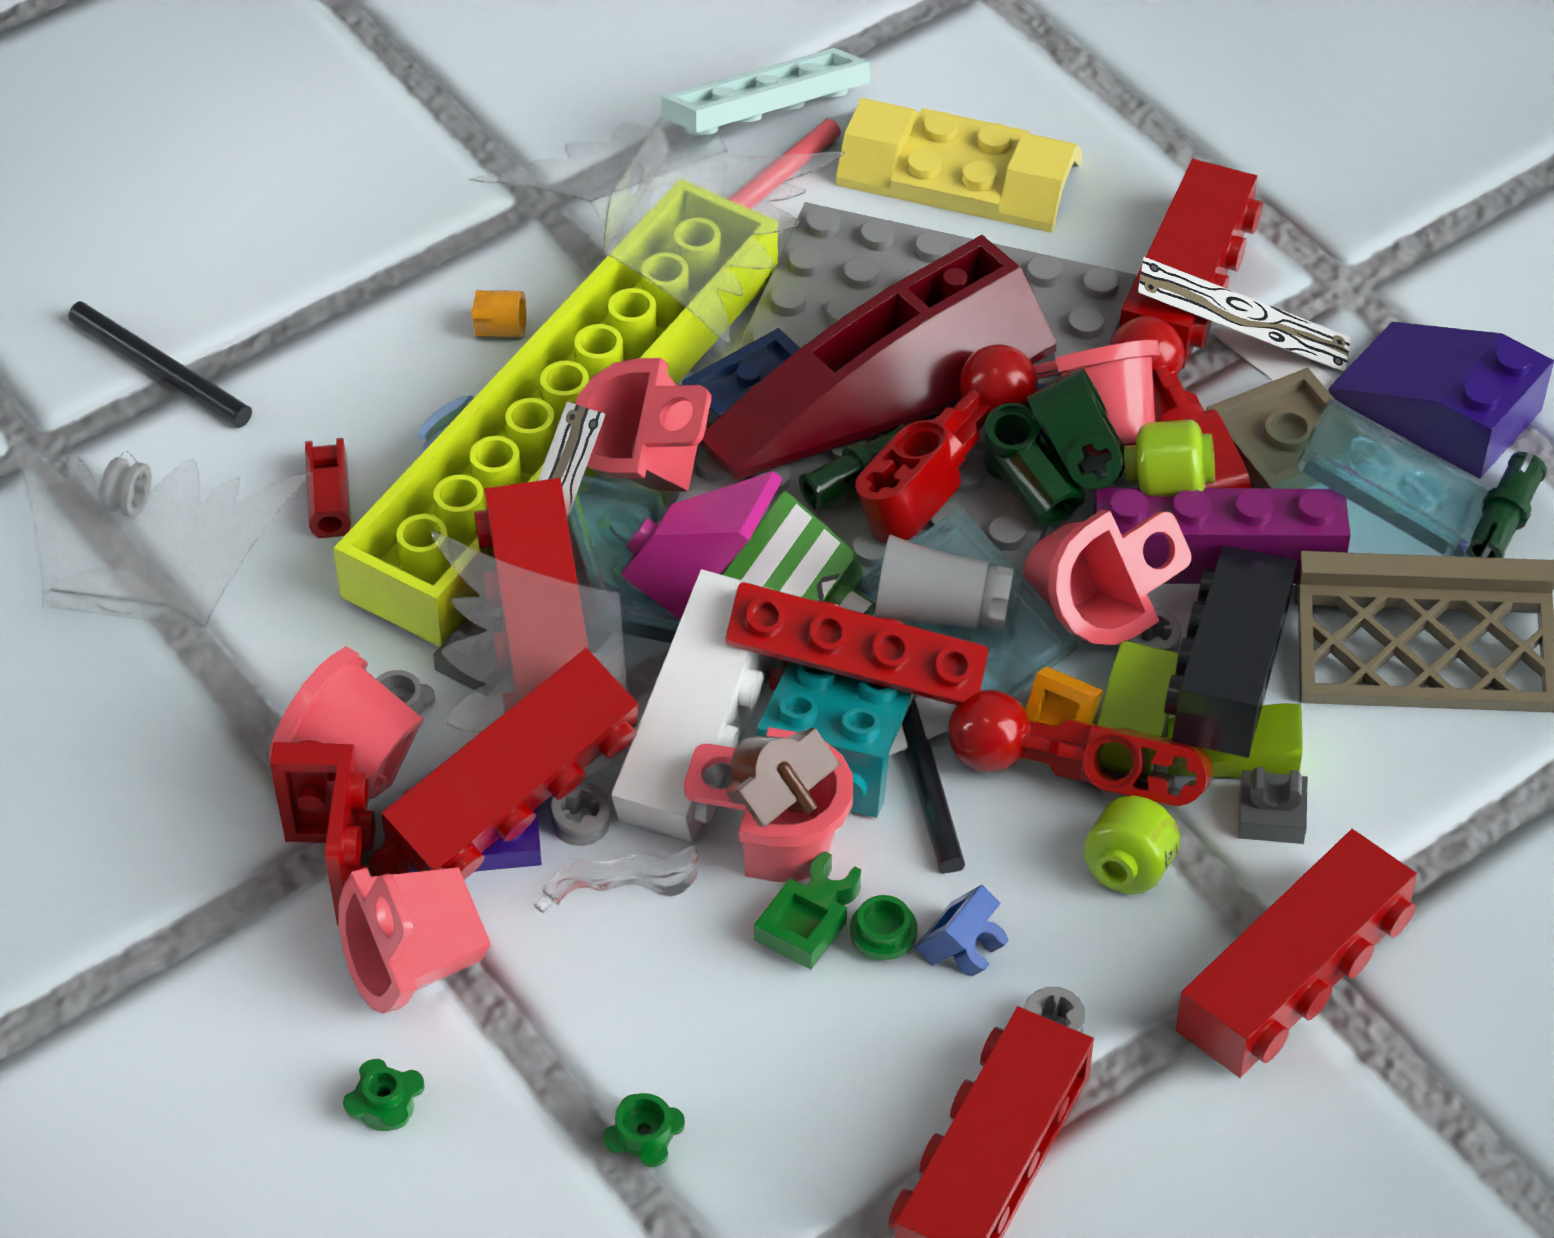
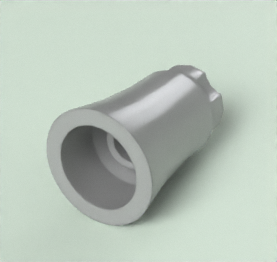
M889 535L881 570L875 617L891 618L901 622L949 625L978 630L980 625L981 627L1003 631L1014 569L1000 566L989 567V561L954 555Z

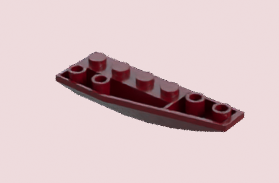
M982 234L889 286L824 330L741 397L705 431L699 445L735 480H739L896 428L901 424L905 425L942 413L946 407L953 408L962 399L960 375L964 364L973 353L985 346L1005 344L1015 347L1035 364L1056 352L1057 342L1022 268Z

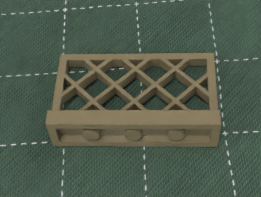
M1301 551L1294 582L1295 604H1298L1300 703L1554 713V609L1552 594L1554 590V560ZM1313 605L1338 606L1352 619L1332 635L1313 619ZM1383 608H1401L1415 622L1398 637H1395L1376 621L1373 616ZM1446 610H1462L1479 624L1459 640L1436 619ZM1510 612L1537 613L1538 630L1525 642L1499 622ZM1360 627L1385 647L1366 664L1342 644ZM1424 629L1448 649L1446 653L1430 666L1405 646ZM1487 632L1512 652L1494 669L1469 648ZM1314 639L1321 644L1315 651ZM1538 645L1540 648V656L1535 651H1533V649L1536 648ZM1331 653L1354 674L1343 684L1315 683L1314 667ZM1395 656L1418 677L1407 686H1390L1375 671L1391 657ZM1458 658L1482 679L1471 689H1460L1452 687L1439 673ZM1522 660L1541 677L1542 692L1519 691L1502 676Z

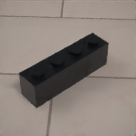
M1223 545L1216 569L1204 567L1198 599L1192 606L1187 636L1182 639L1175 675L1171 676L1165 701L1164 713L1175 715L1172 742L1249 758L1289 609L1297 560Z

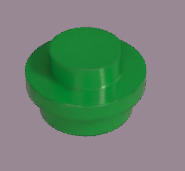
M890 895L874 896L863 902L853 914L850 922L851 941L860 953L869 958L893 960L905 955L914 946L917 939V921L914 914L902 900Z

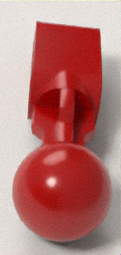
M1140 316L1122 324L1114 333L1110 345L1142 340H1157L1160 358L1152 361L1155 422L1194 420L1200 426L1202 434H1212L1215 483L1205 484V488H1251L1246 466L1221 416L1215 409L1204 410L1196 394L1184 390L1178 378L1185 357L1184 344L1178 331L1167 321L1154 316Z
M993 344L973 353L964 364L960 375L962 399L953 408L946 407L933 420L916 421L903 427L859 474L855 484L871 533L876 540L887 543L889 535L904 540H909L916 536L959 488L961 484L959 467L965 462L966 454L980 440L979 429L985 424L989 413L997 406L1006 403H1019L1030 407L1027 396L1037 391L1038 378L1033 363L1022 351L1005 344Z
M981 690L972 695L965 703L959 704L954 708L948 722V739L954 754L963 764L980 772L992 773L1003 771L1023 758L1049 764L1054 774L1059 777L1094 784L1105 791L1127 796L1135 795L1172 806H1182L1196 800L1207 790L1213 777L1211 759L1204 749L1200 747L1172 742V738L1127 728H1109L1072 719H1066L1057 726L1029 720L1026 710L1018 700L999 690ZM1119 742L1129 749L1133 764L1128 775L1117 777L1104 770L1100 762V752L1105 743ZM1148 748L1156 750V754L1150 764L1169 767L1176 763L1180 757L1187 759L1186 769L1196 774V780L1189 781L1179 790L1174 788L1175 781L1172 775L1154 771L1148 776V784L1142 783L1140 779L1149 764Z

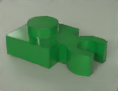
M826 851L822 852L811 864L809 884L805 886L790 878L754 924V940L811 970L847 923V907L844 905L852 902L860 892L861 869L854 866L844 879L831 880L827 877L832 871V854Z

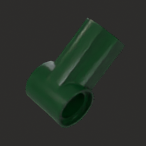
M1006 403L993 409L985 420L983 463L987 472L994 478L1007 483L1039 527L1046 525L1053 528L1070 519L1075 510L1084 504L1085 492L1073 480L1067 468L1040 434V425L1032 410L1019 403ZM1005 441H1016V442H1019L1020 444H1017V445H1008V444H1005V443H1003V442H1005Z

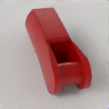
M336 438V444L313 446L312 440L305 441L309 528L312 534L318 538L345 536L350 530L351 513L347 454L344 438Z

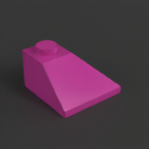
M772 471L673 503L657 523L646 517L625 545V548L632 552L633 555L620 576L681 620L700 570L721 574L750 540L783 478Z

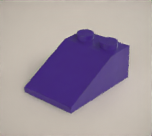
M1391 322L1328 388V392L1340 404L1481 479L1541 412L1554 360L1503 333Z

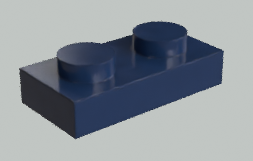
M777 328L682 380V385H701L710 392L711 404L707 421L712 425L750 389L798 351L800 347Z

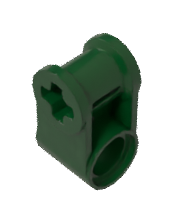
M1079 367L1027 396L1028 403L1037 422L1048 440L1055 446L1070 476L1077 484L1086 489L1098 490L1113 484L1122 476L1125 470L1124 445L1108 418V412L1098 391L1084 368ZM1091 443L1097 451L1107 448L1111 452L1113 459L1105 464L1108 475L1102 477L1097 469L1087 473L1083 468L1082 461L1089 457V451L1086 447Z

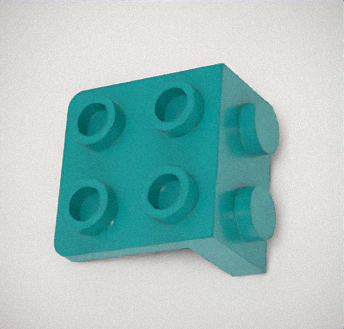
M788 662L757 726L756 736H766L769 727L795 732L816 728L823 740L844 756L853 774V806L850 811L878 818L885 799L889 752L914 694Z

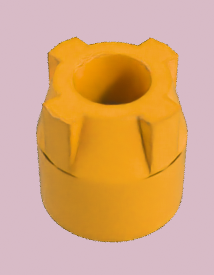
M476 290L471 312L475 336L523 337L527 320L524 292L513 290Z

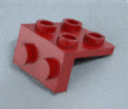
M314 740L273 742L270 767L285 842L326 843L325 861L337 926H339V900L343 886L351 872L367 868V865H361L362 851L373 850L375 843V812L367 811L369 802V774L367 771H358L354 744L321 743Z

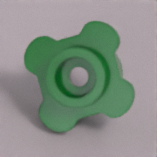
M371 1059L364 1062L359 1068L361 1079L355 1090L346 1094L343 1099L346 1114L353 1119L361 1118L365 1125L374 1130L390 1131L402 1128L412 1116L414 1110L413 1098L421 1095L424 1091L425 1085L422 1075L416 1070L401 1072L389 1068L381 1059ZM382 1090L390 1092L387 1096H378V1093Z
M649 1093L631 1094L626 1096L618 1106L615 1113V1125L609 1126L604 1130L603 1143L611 1153L624 1151L639 1157L641 1163L646 1167H657L668 1159L667 1147L674 1135L683 1132L685 1118L679 1109L669 1108L668 1104L656 1095ZM640 1128L651 1129L648 1134H640L637 1131Z

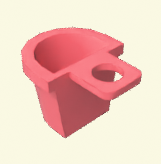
M1157 340L1133 341L1055 357V361L1034 365L1038 380L1056 375L1063 377L1079 367L1084 368L1098 391L1108 412V418L1124 446L1136 445L1139 428L1145 423L1155 422L1152 361L1160 358ZM1092 443L1086 447L1089 455L1093 456L1111 453L1107 448L1097 451Z
M637 358L613 363L592 377L578 394L575 402L576 405L606 414L587 466L598 475L616 479H630L657 491H689L697 446L705 434L711 404L710 392L701 385L677 386L667 374L668 363L662 358Z
M1100 510L1085 521L1066 523L1042 538L1030 550L1024 563L1023 582L1026 594L1034 606L1056 617L1067 632L1086 643L1117 645L1138 636L1159 622L1147 594L1186 569L1191 562V552L1176 518L1170 512H1157L1121 535L1111 511ZM1161 532L1168 539L1170 551L1167 561L1161 567L1154 569L1148 566L1144 560L1143 546L1151 534Z
M345 646L319 665L301 686L276 728L270 744L269 760L271 759L273 742L314 740L321 743L354 744L358 771H367L369 774V798L372 799L392 786L423 718L366 671L368 662L361 658L360 654Z
M769 727L766 736L787 738L797 732ZM826 741L825 743L840 765L808 791L818 807L810 813L793 812L786 809L766 827H760L745 805L732 803L726 794L728 788L717 789L711 787L702 778L704 771L711 765L718 763L731 765V759L736 748L714 744H701L695 748L684 781V794L686 798L694 802L745 811L739 829V842H742L746 877L774 882H787L791 878L798 882L810 878L811 864L819 854L824 851L830 853L835 831L843 825L853 806V774L844 756Z
M365 868L351 872L343 886L339 900V931L342 949L350 975L361 997L374 1011L385 1014L401 1009L409 1002L415 991L477 964L483 959L491 946L459 868L393 875L388 873L370 877L368 869Z

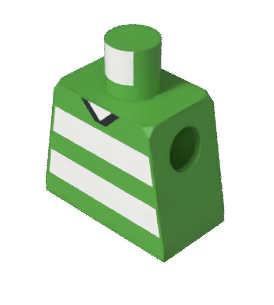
M784 490L759 523L750 540L723 573L724 576L768 587L776 591L814 601L831 602L845 609L871 616L875 614L876 602L854 589L863 573L856 553L798 500Z

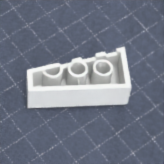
M700 570L611 794L619 822L693 843L702 822L708 824L711 821L717 806L691 801L684 794V781L693 752L701 744L737 748L769 681V672L772 667L776 666L778 658L739 649L725 643V635L736 590L740 583L746 581ZM726 763L711 765L702 775L704 782L711 787L719 789L726 770L731 765Z

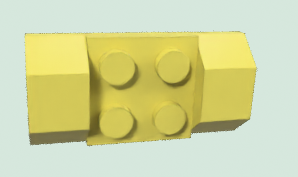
M861 98L844 133L836 173V185L1052 233L1056 223L1063 187L1072 165L1079 166L1082 150L1075 143L1029 134L1027 130L1002 124L985 122L922 108L920 113L912 108Z

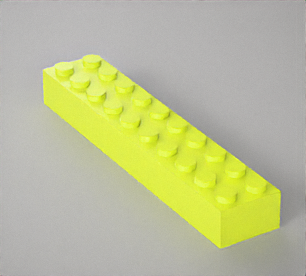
M679 179L335 545L333 550L341 598L440 647L470 613L472 614L487 598L483 572L495 570L491 548L479 549L474 511L485 510L484 488L538 481L566 402L575 404L578 394L592 377L613 363L637 358H662L668 363L667 374L677 385L767 285L775 266L778 264V221ZM586 466L575 499L597 475L588 466Z

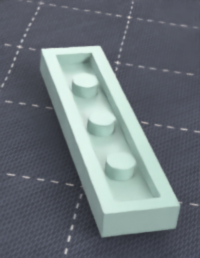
M836 48L828 49L661 96L662 118L685 127V131L689 134L710 135L718 131V126L728 123L755 122L760 120L762 114L777 109H800L805 106V101L818 97L834 98L847 94V89L870 83V62Z

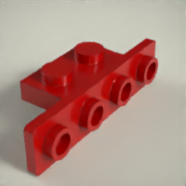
M746 582L740 583L736 590L725 635V643L732 647L956 706L965 703L968 698L981 691L989 653L988 648L981 644L909 626L895 619L879 618L848 610L831 602L814 601Z

